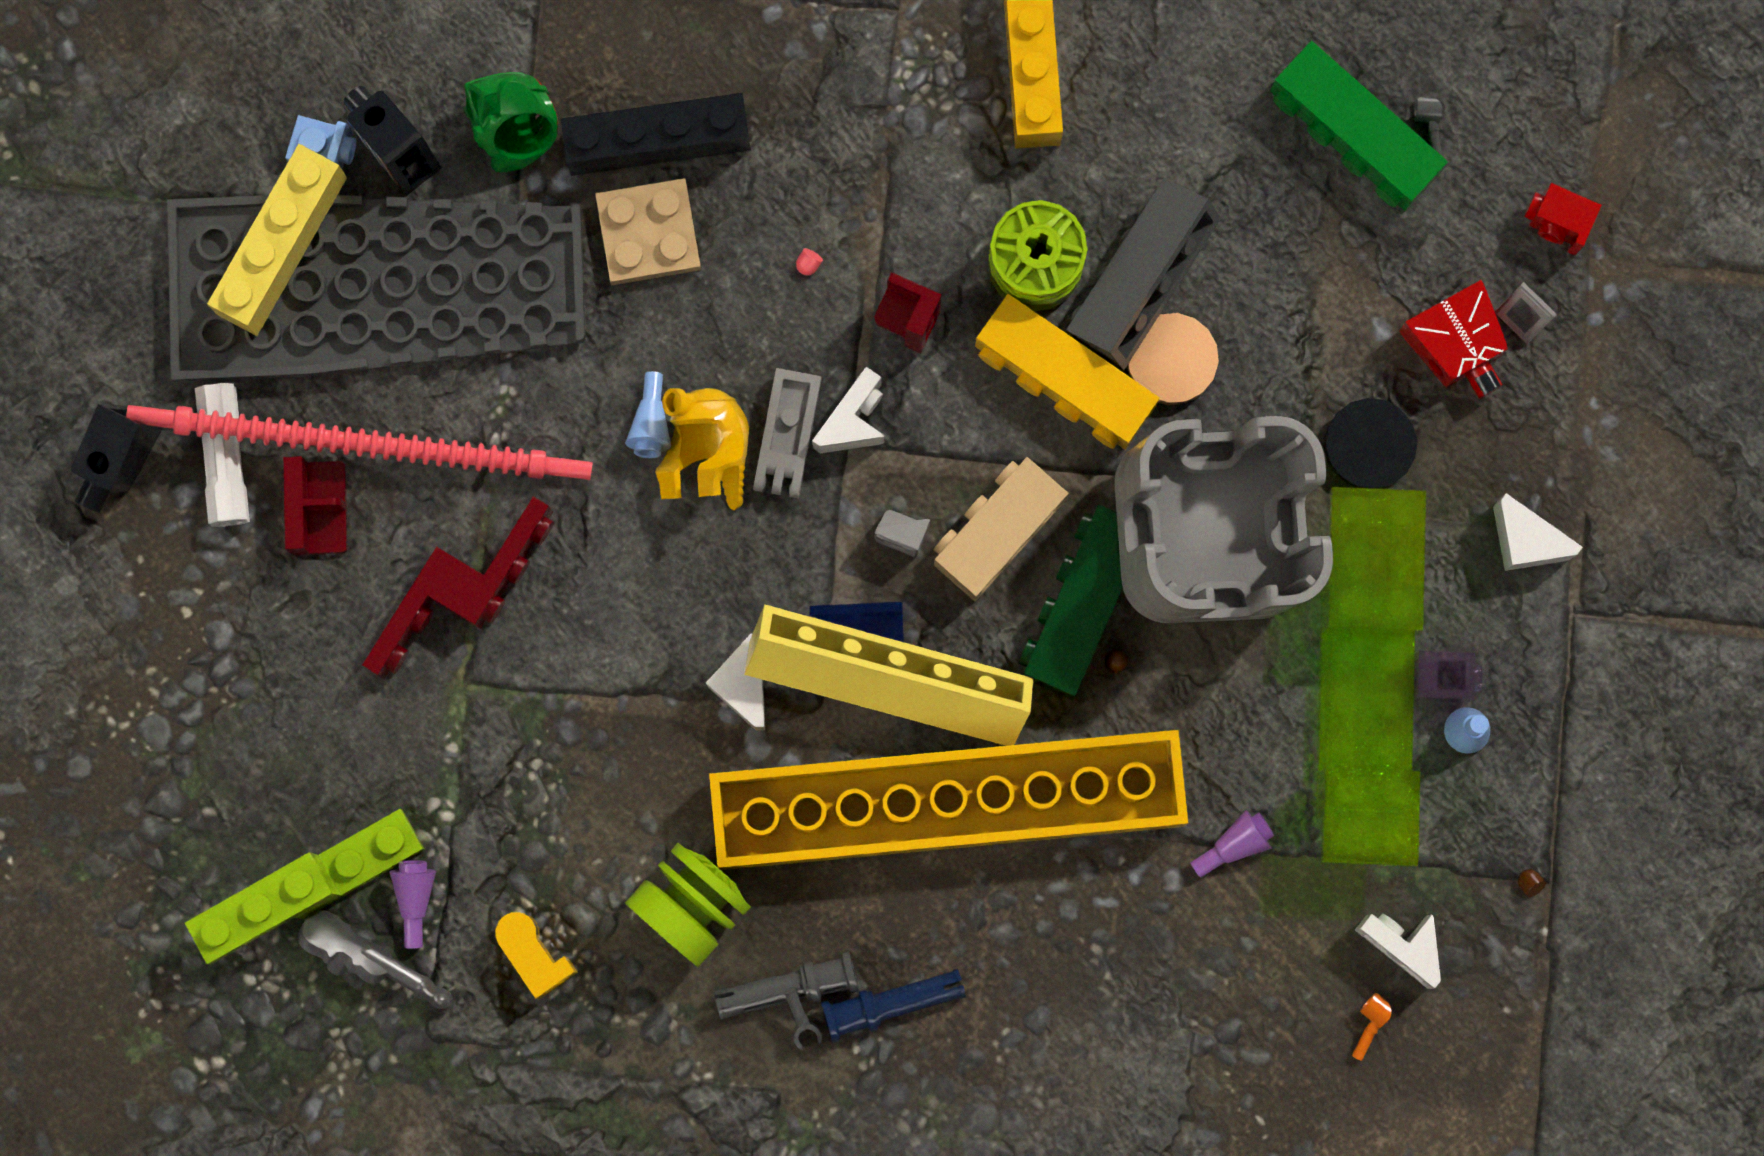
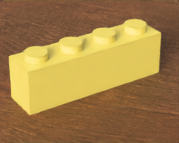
M301 144L297 145L207 303L218 316L258 336L347 179L339 164Z

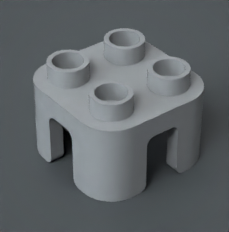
M1283 416L1257 417L1249 420L1234 431L1202 433L1201 420L1186 419L1162 425L1131 448L1121 459L1116 470L1115 499L1122 586L1128 601L1134 609L1144 617L1160 623L1265 619L1276 616L1316 596L1326 585L1333 566V551L1330 536L1307 537L1305 497L1309 492L1323 485L1326 480L1324 452L1314 433L1301 422Z

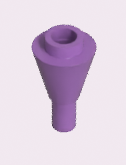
M1245 810L1218 839L1215 847L1190 863L1198 876L1202 878L1225 862L1228 864L1272 849L1268 840L1275 835L1260 812L1251 816Z
M400 861L399 869L391 870L389 873L400 914L404 918V948H422L423 917L426 914L436 870L427 869V861Z

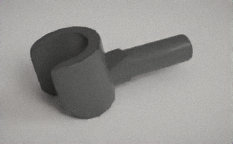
M1419 97L1415 101L1413 121L1428 123L1429 145L1442 155L1439 136L1442 104L1436 98Z
M787 989L785 995L796 1025L793 1031L795 1045L800 1050H804L799 1040V1034L806 1029L813 1030L816 1033L818 1043L820 1044L822 1040L820 1028L816 1023L808 1019L796 989Z

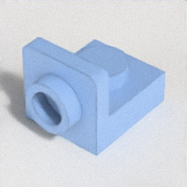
M298 115L285 158L289 161L297 145L301 144L339 164L341 169H343L344 164H351L357 141L356 138H352L353 132L345 122L338 121L334 125Z

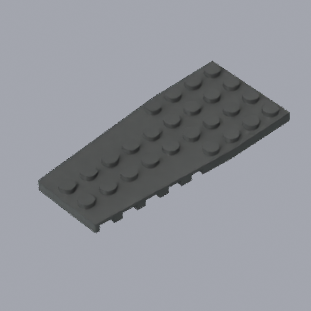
M269 195L167 200L171 380L174 383L316 377L571 345L586 341L582 212L578 204H571V206H546L538 202H526V205L498 204L497 201L480 200V203L452 202L451 199L415 201L408 200L407 197L364 199L363 196L337 195L258 336H255L218 316L207 303Z

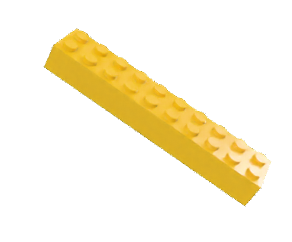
M1179 730L709 774L717 867L720 870L1184 827L1188 824Z

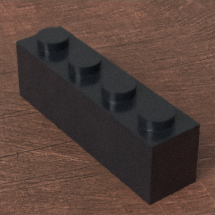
M743 93L560 118L566 162L571 176L751 150Z

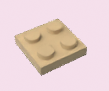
M685 178L595 193L611 286L701 270Z

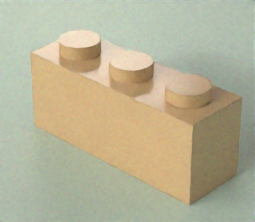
M1028 457L1020 465L1012 461L995 480L1000 486L989 499L981 495L967 510L964 516L970 521L957 534L951 529L933 549L939 554L934 560V566L975 602L1067 500L1069 493Z

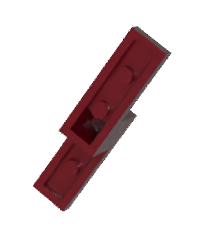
M534 496L532 497L484 575L436 546L362 666L385 679L389 671L395 674L407 658L409 650L404 647L414 632L418 635L421 634L428 625L434 612L429 609L433 601L478 629H481L485 621L492 624L505 604V600L501 598V595L509 582L517 584L528 568L530 561L525 557L534 542L541 545L554 525V521L549 519L553 513L549 505Z

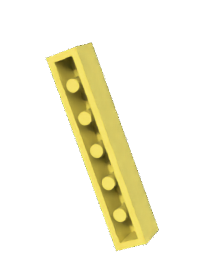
M765 604L749 642L744 675L1005 746L1015 744L1031 712L1033 678Z

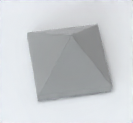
M1524 282L1495 311L1526 344L1557 315Z

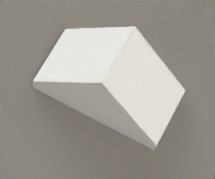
M1507 493L1493 507L1505 571L1569 561L1578 555L1583 548Z
M750 634L706 684L711 691L756 731H764L763 680L744 675L749 642L752 636Z

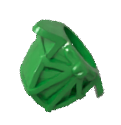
M506 72L478 78L464 84L466 104L462 107L463 112L469 120L474 140L479 148L484 149L487 155L492 158L490 165L495 172L502 173L523 169L540 158L553 145L558 134V117L555 107L548 96V89L535 77L521 72Z

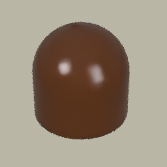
M1112 650L1105 657V667L1111 673H1121L1128 665V657L1122 650Z
M1532 869L1522 871L1518 877V885L1527 897L1537 895L1546 886L1545 880L1537 871Z

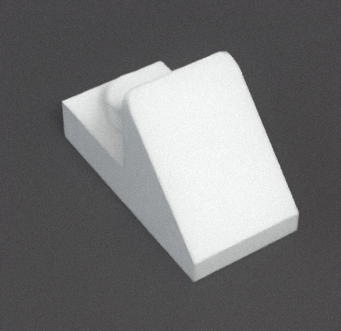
M868 367L863 370L812 440L813 449L821 454L884 443V435L859 418L861 413L869 416L883 396V393L878 390L881 387V377Z
M1383 913L1379 918L1373 914L1366 915L1356 927V932L1427 989H1434L1440 983L1435 924L1432 914L1424 917L1406 941L1400 937L1404 929Z

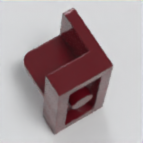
M891 272L887 279V289L874 316L877 326L905 338V347L921 354L940 315L942 294Z
M302 456L283 457L285 549L292 555L347 552L346 465L344 462H307Z

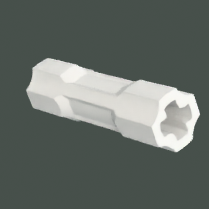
M218 383L195 388L197 413H199L200 409H204L206 415H212L213 411L217 410L221 417H225L227 412H231L232 418H239L237 391L234 384ZM203 433L202 443L207 483L205 496L208 524H211V527H225L250 522L247 489L243 481L240 442L237 441L236 436H230L229 440L225 441L221 434H217L215 439H211L210 433Z

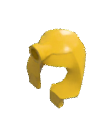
M680 388L668 389L663 395L662 405L665 413L671 416L670 422L674 424L675 430L671 440V448L655 470L660 485L661 499L682 498L680 471L696 461L707 459L700 463L697 469L699 497L721 495L720 481H722L724 495L726 496L729 508L732 510L740 508L744 500L742 497L744 494L742 489L744 486L743 472L745 470L749 424L743 410L737 404L735 398L718 389L704 388L693 390L690 393H685Z

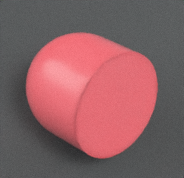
M804 248L796 261L797 270L803 275H812L818 270L823 259L814 251Z

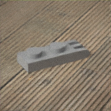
M776 368L754 480V491L763 492L766 484V474L774 475L771 494L781 495L785 477L792 479L789 487V497L799 499L822 381L821 376Z

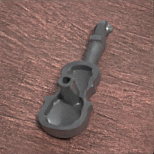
M314 910L310 912L298 932L297 938L300 946L308 953L322 958L332 974L342 975L346 968H348L350 973H355L364 981L373 984L388 977L413 991L414 997L418 999L425 998L438 1009L447 1008L453 999L449 991L444 988L437 989L429 977L423 976L393 959L389 950L373 943L369 939L359 936L351 929L349 924L328 911Z

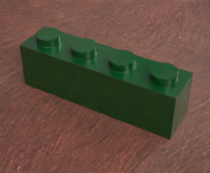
M1099 504L1094 515L1084 513L1074 538L1082 541L1075 558L1066 554L1055 579L1062 582L1063 586L1057 599L1047 597L1037 619V622L1045 625L1038 642L1029 638L1018 664L1026 667L1023 675L1033 678L1034 684L1070 700L1074 699L1123 588L1117 513Z

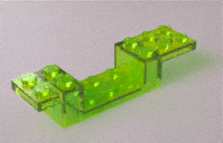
M1332 487L1330 490L1329 536L1332 542L1333 566L1328 583L1321 590L1316 819L1322 820L1321 863L1418 866L1420 771H1412L1415 636L1423 631L1426 491Z

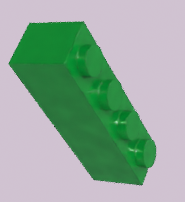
M1312 40L1274 80L1270 92L1275 95L1273 98L1275 104L1288 116L1293 117L1296 114L1309 126L1307 131L1315 141L1324 147L1330 144L1343 156L1341 161L1344 166L1358 177L1365 175L1377 186L1375 188L1377 195L1391 207L1398 205L1406 211L1440 175L1448 163L1442 155Z

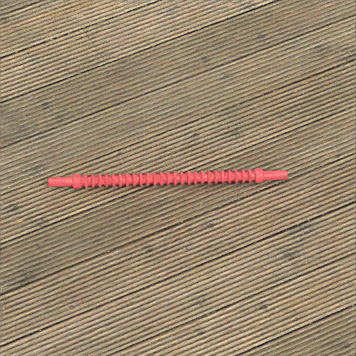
M128 405L126 417L133 421H138L147 426L173 429L174 434L189 436L191 431L196 432L197 437H202L203 433H210L211 439H215L217 434H221L225 441L229 440L230 436H236L238 442H242L243 438L247 437L250 438L251 444H255L257 439H261L265 446L269 445L270 441H276L278 447H282L283 443L287 442L290 443L291 449H295L297 444H302L306 451L309 450L310 446H316L318 452H322L323 447L330 448L332 454L337 449H342L344 455H348L350 451H356L358 457H361L363 452L370 453V458L372 459L376 457V454H382L384 460H388L389 456L393 455L396 456L398 462H401L403 457H408L412 464L415 463L416 459H422L424 465H428L429 460L436 461L438 467L443 462H448L450 468H454L456 464H462L464 470H467L469 465H473L478 472L481 471L482 467H488L490 473H494L495 469L499 468L502 469L503 475H506L508 470H513L516 476H520L521 472H527L528 477L534 479H543L544 475L590 480L593 462L548 457L546 452L533 449L530 451V454H524V450L519 448L517 453H513L508 446L505 447L504 451H498L496 445H492L491 449L487 450L484 449L483 443H480L478 448H473L469 441L465 443V446H458L457 440H453L451 445H447L443 438H440L438 443H433L431 437H426L425 441H418L417 435H413L412 440H407L403 433L398 438H393L391 432H387L382 437L379 436L377 430H374L372 435H367L363 428L359 430V433H353L351 427H347L345 432L339 431L337 425H334L332 430H327L323 423L320 424L319 428H313L311 422H307L305 427H301L297 420H294L292 425H287L285 419H280L279 423H272L271 417H267L265 422H261L257 415L253 416L252 420H247L245 414H240L239 418H232L231 412H227L225 417H221L217 410L213 411L212 415H206L204 409H200L199 413H193V409L186 406H177L176 410Z

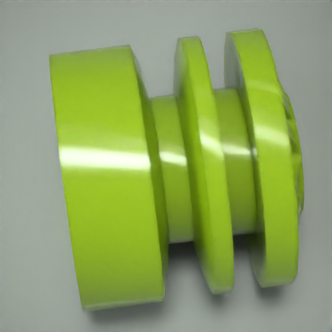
M1043 200L1023 202L1004 214L994 228L988 257L990 280L1002 298L1010 294L1033 311L1052 309L1068 300L1079 285L1088 251L1085 231L1075 215L1059 204ZM1038 243L1046 246L1045 254H1041L1038 260L1030 257L1031 248L1035 249Z
M677 843L671 852L686 866L678 874L662 860L658 867L670 882L665 890L650 881L644 880L625 904L699 968L719 945L715 937L707 929L709 923L713 920L721 926L732 930L736 924L721 912L723 907L730 903L744 916L751 906L744 900L737 888V884L703 854L700 855Z

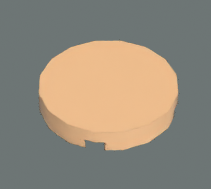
M1179 313L1160 314L1128 363V372L1132 379L1160 397L1158 403L1167 406L1186 403L1201 396L1213 382L1219 363L1217 344L1209 329L1195 318Z

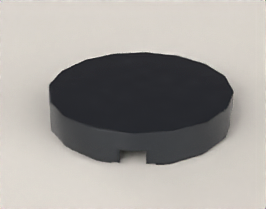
M1365 398L1350 402L1336 413L1326 430L1324 451L1329 467L1340 479L1346 481V484L1355 489L1375 491L1392 486L1406 475L1416 458L1418 440L1413 423L1401 408L1386 400Z

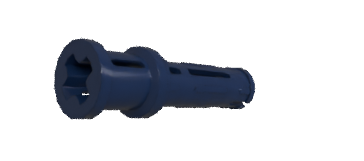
M958 969L875 995L872 994L871 990L866 991L865 989L859 991L858 997L836 1004H830L828 1001L821 1002L824 1019L832 1043L839 1042L840 1036L868 1028L870 1032L876 1031L878 1027H881V1021L899 1017L959 998H966L963 985L948 990L943 989L945 985L962 981Z

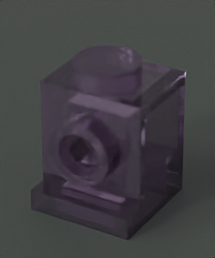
M1419 650L1412 655L1411 701L1469 703L1474 700V692H1481L1483 671L1482 665L1475 664V653ZM1445 670L1452 674L1453 684L1450 687H1444L1439 683L1438 674L1440 671Z

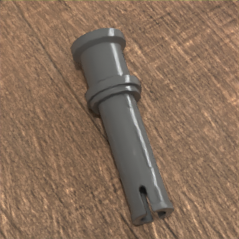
M850 951L842 952L841 958L813 964L812 961H806L804 965H800V970L731 988L714 990L720 1019L723 1020L738 1014L786 1003L788 1001L785 991L789 988L796 989L799 999L807 998L808 1002L813 1001V1003L821 1001L823 995L847 989L852 993L858 992L859 986Z

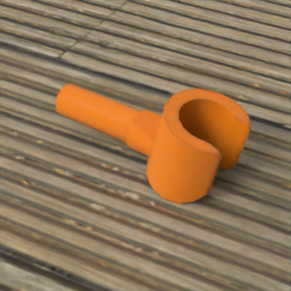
M1374 993L1360 1010L1370 1020L1352 1054L1354 1058L1360 1061L1363 1060L1379 1028L1390 1019L1392 1014L1389 1002L1378 993Z

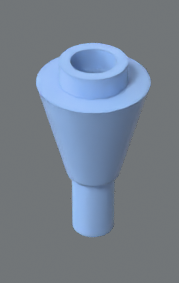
M651 371L645 373L643 400L639 403L625 442L627 447L634 450L635 455L643 458L660 457L662 452L671 448L665 411L661 401L663 374Z
M1469 707L1457 709L1449 715L1445 722V738L1448 744L1456 751L1466 754L1475 753L1481 750L1489 740V721L1477 709Z

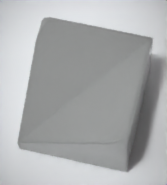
M887 510L877 526L875 540L879 544L912 557L918 556L930 527V519L915 520L895 511Z

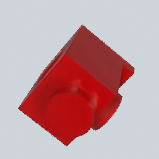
M1550 183L1542 195L1537 192L1534 193L1524 217L1531 220L1529 226L1537 229V234L1541 238L1555 244H1563L1564 241L1569 243L1570 246L1567 253L1576 256L1585 245L1602 205Z

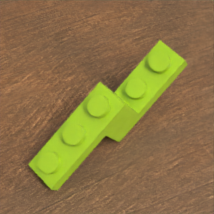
M398 809L319 855L311 852L303 855L185 922V925L206 964L211 965L292 918H306L310 912L324 908L398 866L400 861H406L425 849L404 811Z

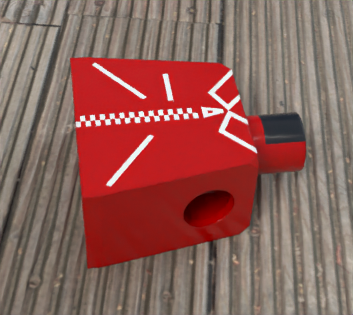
M1482 280L1407 320L1400 328L1399 332L1444 386L1448 387L1466 377L1479 399L1503 386L1490 363L1500 358L1508 350Z

